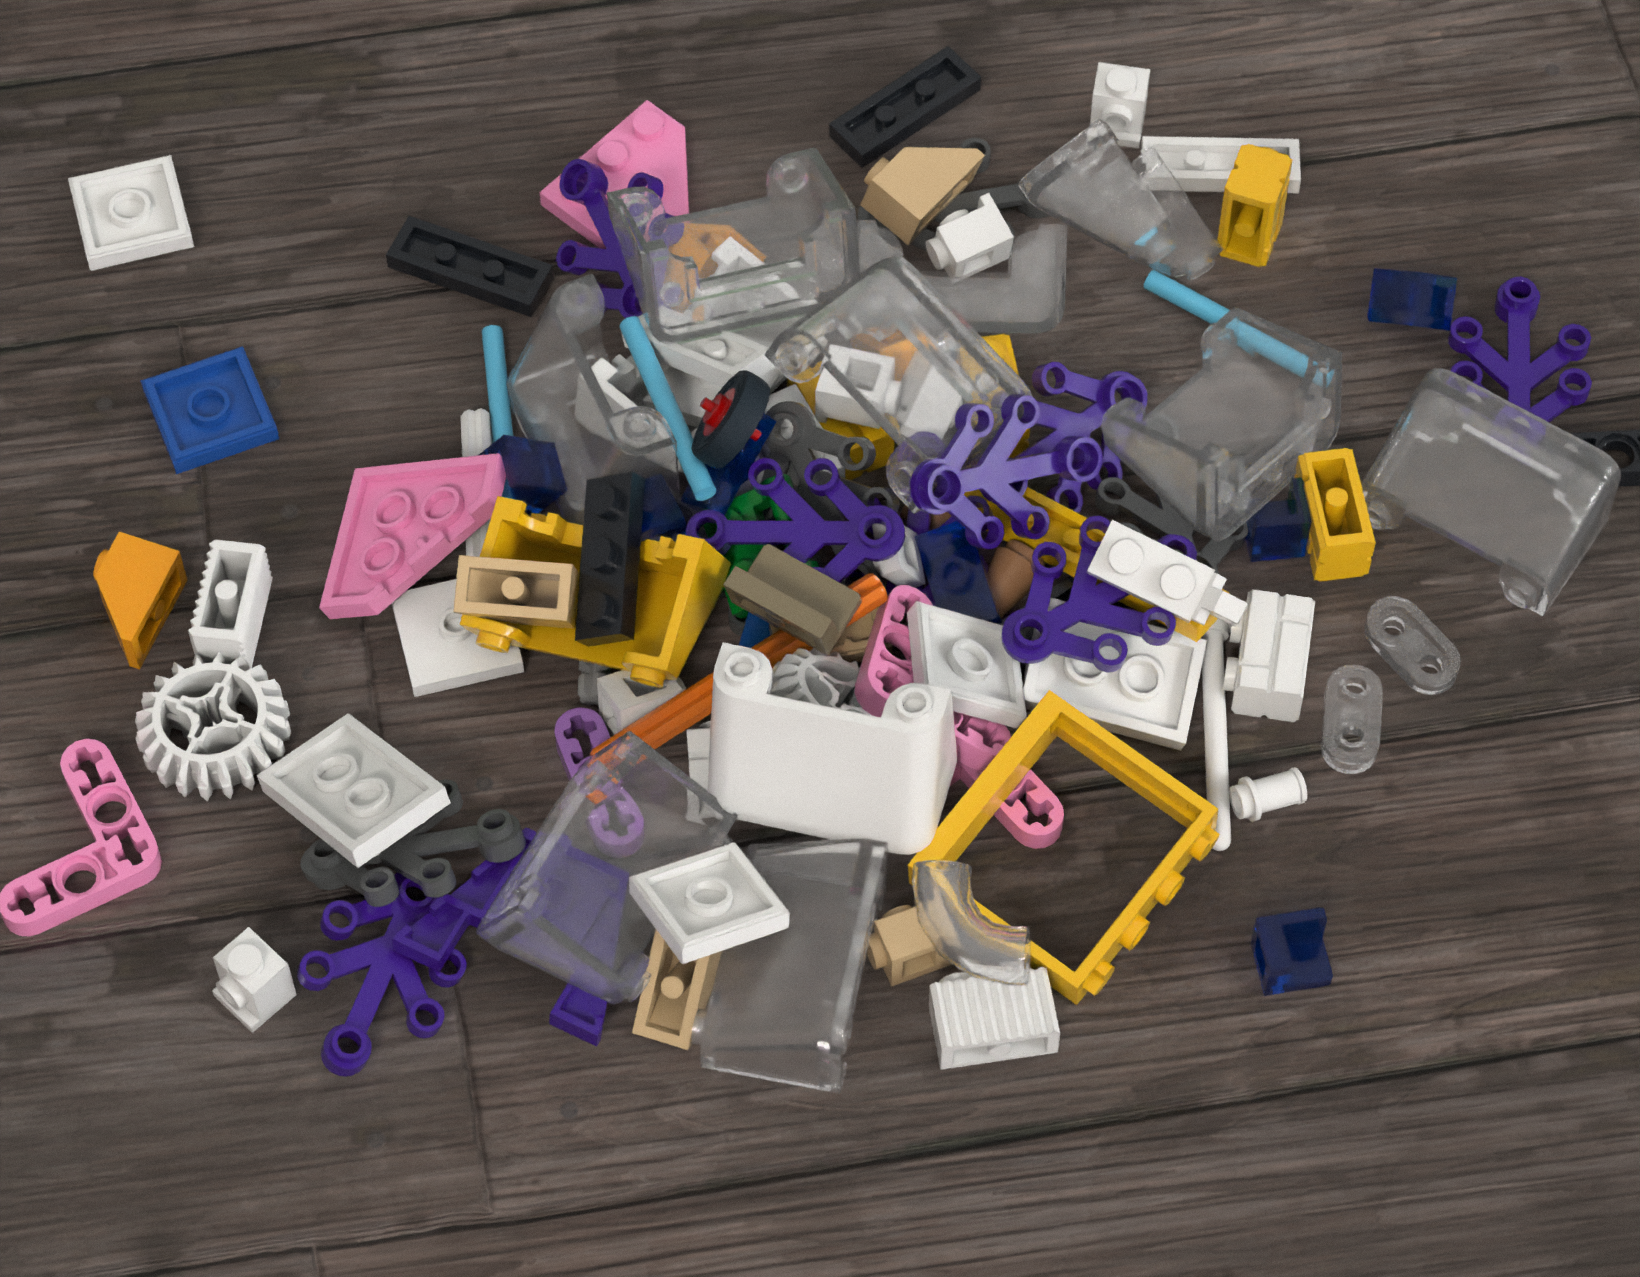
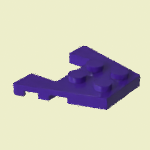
M526 827L522 830L526 844L519 855L511 860L499 863L485 860L472 871V877L450 895L446 894L439 897L429 905V912L411 927L406 924L393 937V951L440 972L465 930L471 925L573 973L550 1012L549 1024L597 1047L603 1031L629 885V874Z

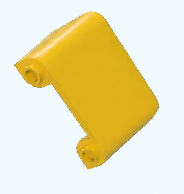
M497 496L480 557L573 564L580 573L583 525L567 522L560 515L549 512L547 516L538 513H532L530 516L525 512L527 506L525 502ZM682 534L677 535L676 542L672 538L663 536L660 537L659 541L641 538L634 640L588 647L575 641V629L514 624L463 614L459 625L478 635L475 644L492 651L508 653L510 645L628 671L631 672V680L644 685L662 688L665 680H677L724 589L723 584L728 577L731 563L706 540Z

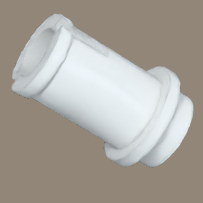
M1296 767L1290 768L1289 771L1256 780L1245 776L1239 779L1237 785L1230 787V802L1235 815L1239 819L1248 818V820L1254 822L1260 820L1262 813L1294 804L1305 803L1307 801V787L1302 773Z

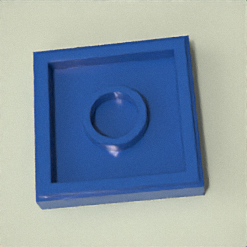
M243 346L140 381L176 474L279 439L276 424Z

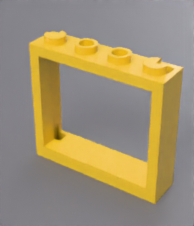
M1049 690L938 826L930 845L917 852L908 863L909 884L923 894L928 890L936 888L946 911L1019 964L1029 965L1033 970L1040 967L1047 968L1050 986L1077 1005L1087 992L1095 996L1105 986L1115 969L1110 962L1124 946L1130 951L1142 939L1150 925V922L1145 918L1158 902L1166 906L1175 897L1185 881V877L1180 873L1194 857L1200 862L1211 851L1220 835L1215 831L1219 809ZM1057 736L1187 828L1075 972L944 878V875Z

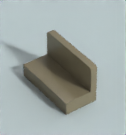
M770 544L763 546L748 572L735 566L723 584L732 603L827 656L862 602L860 594Z

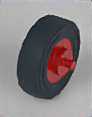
M742 370L727 381L712 401L705 397L701 401L700 407L706 411L693 438L691 447L693 454L716 469L723 468L741 451L749 438L757 441L762 432L756 429L769 401L771 391L769 385L754 373Z

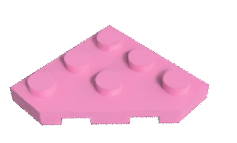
M646 100L579 158L600 166L608 179V189L605 196L622 229L629 201L627 187L631 178L637 173L644 172L662 181L664 186L662 199L655 207L649 208L637 259L642 269L650 242L647 235V227L650 219L656 213L666 212L680 218L683 225H689L685 127L653 103ZM560 174L540 192L541 205L600 249H606L586 206L566 199L562 195L559 185ZM648 185L644 189L643 196L647 191ZM668 224L664 228L663 236L667 231Z
M497 453L355 468L319 608L329 619L379 615L491 519L497 496L502 497L509 468L507 462Z

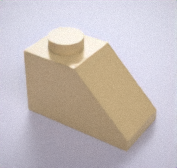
M904 147L890 162L883 157L868 172L864 179L868 189L860 206L904 243L909 245L972 182L985 155L977 148Z
M459 555L453 612L514 624L575 629L580 573L573 564Z
M655 929L632 1033L688 1050L691 1047L716 982L724 950L682 964Z

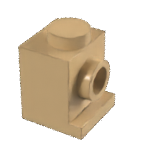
M936 888L924 893V904L916 907L902 905L885 913L881 919L874 921V933L863 937L865 950L871 965L875 970L883 967L891 987L957 963L958 936Z

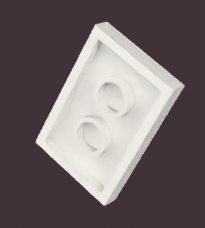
M1050 597L1048 612L1066 601ZM1079 622L1063 632L1094 641L1099 636L1107 633L1119 635L1124 639L1128 651L1124 665L1119 670L1111 673L1103 672L1092 663L1056 654L1050 655L1042 662L1026 664L1022 681L1026 709L1033 710L1050 690L1107 731L1181 751L1187 741L1207 640L1200 638L1198 642H1195L1174 631L1168 643L1161 646H1153L1146 643L1139 636ZM1148 624L1149 629L1155 633H1163L1168 630ZM1034 628L1032 640H1036L1041 636L1036 628ZM1105 646L1099 650L1101 656L1108 660H1114L1120 656L1118 651L1111 646Z
M349 713L257 775L261 788L266 795L357 868L379 855L383 850L451 803L445 786Z

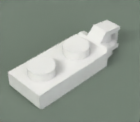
M1114 520L1111 521L1086 572L1154 607H1160L1171 612L1175 617L1187 623L1192 620L1204 626L1210 614L1236 627L1248 604L1222 590L1227 579L1214 573V569Z

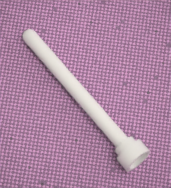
M1217 619L1201 637V639L1207 640L1202 663L1206 797L1209 803L1219 809L1215 831L1220 835L1212 848L1216 851H1224L1231 844L1226 695L1223 689L1225 676L1223 642L1229 637L1231 625L1220 619Z

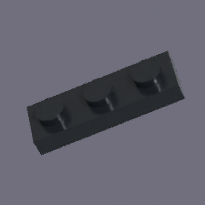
M947 46L829 123V137L863 168L980 91L981 76Z
M408 216L386 253L388 268L528 317L533 316L554 278L553 265L412 216Z
M632 471L587 479L575 641L588 647L634 640L645 478Z

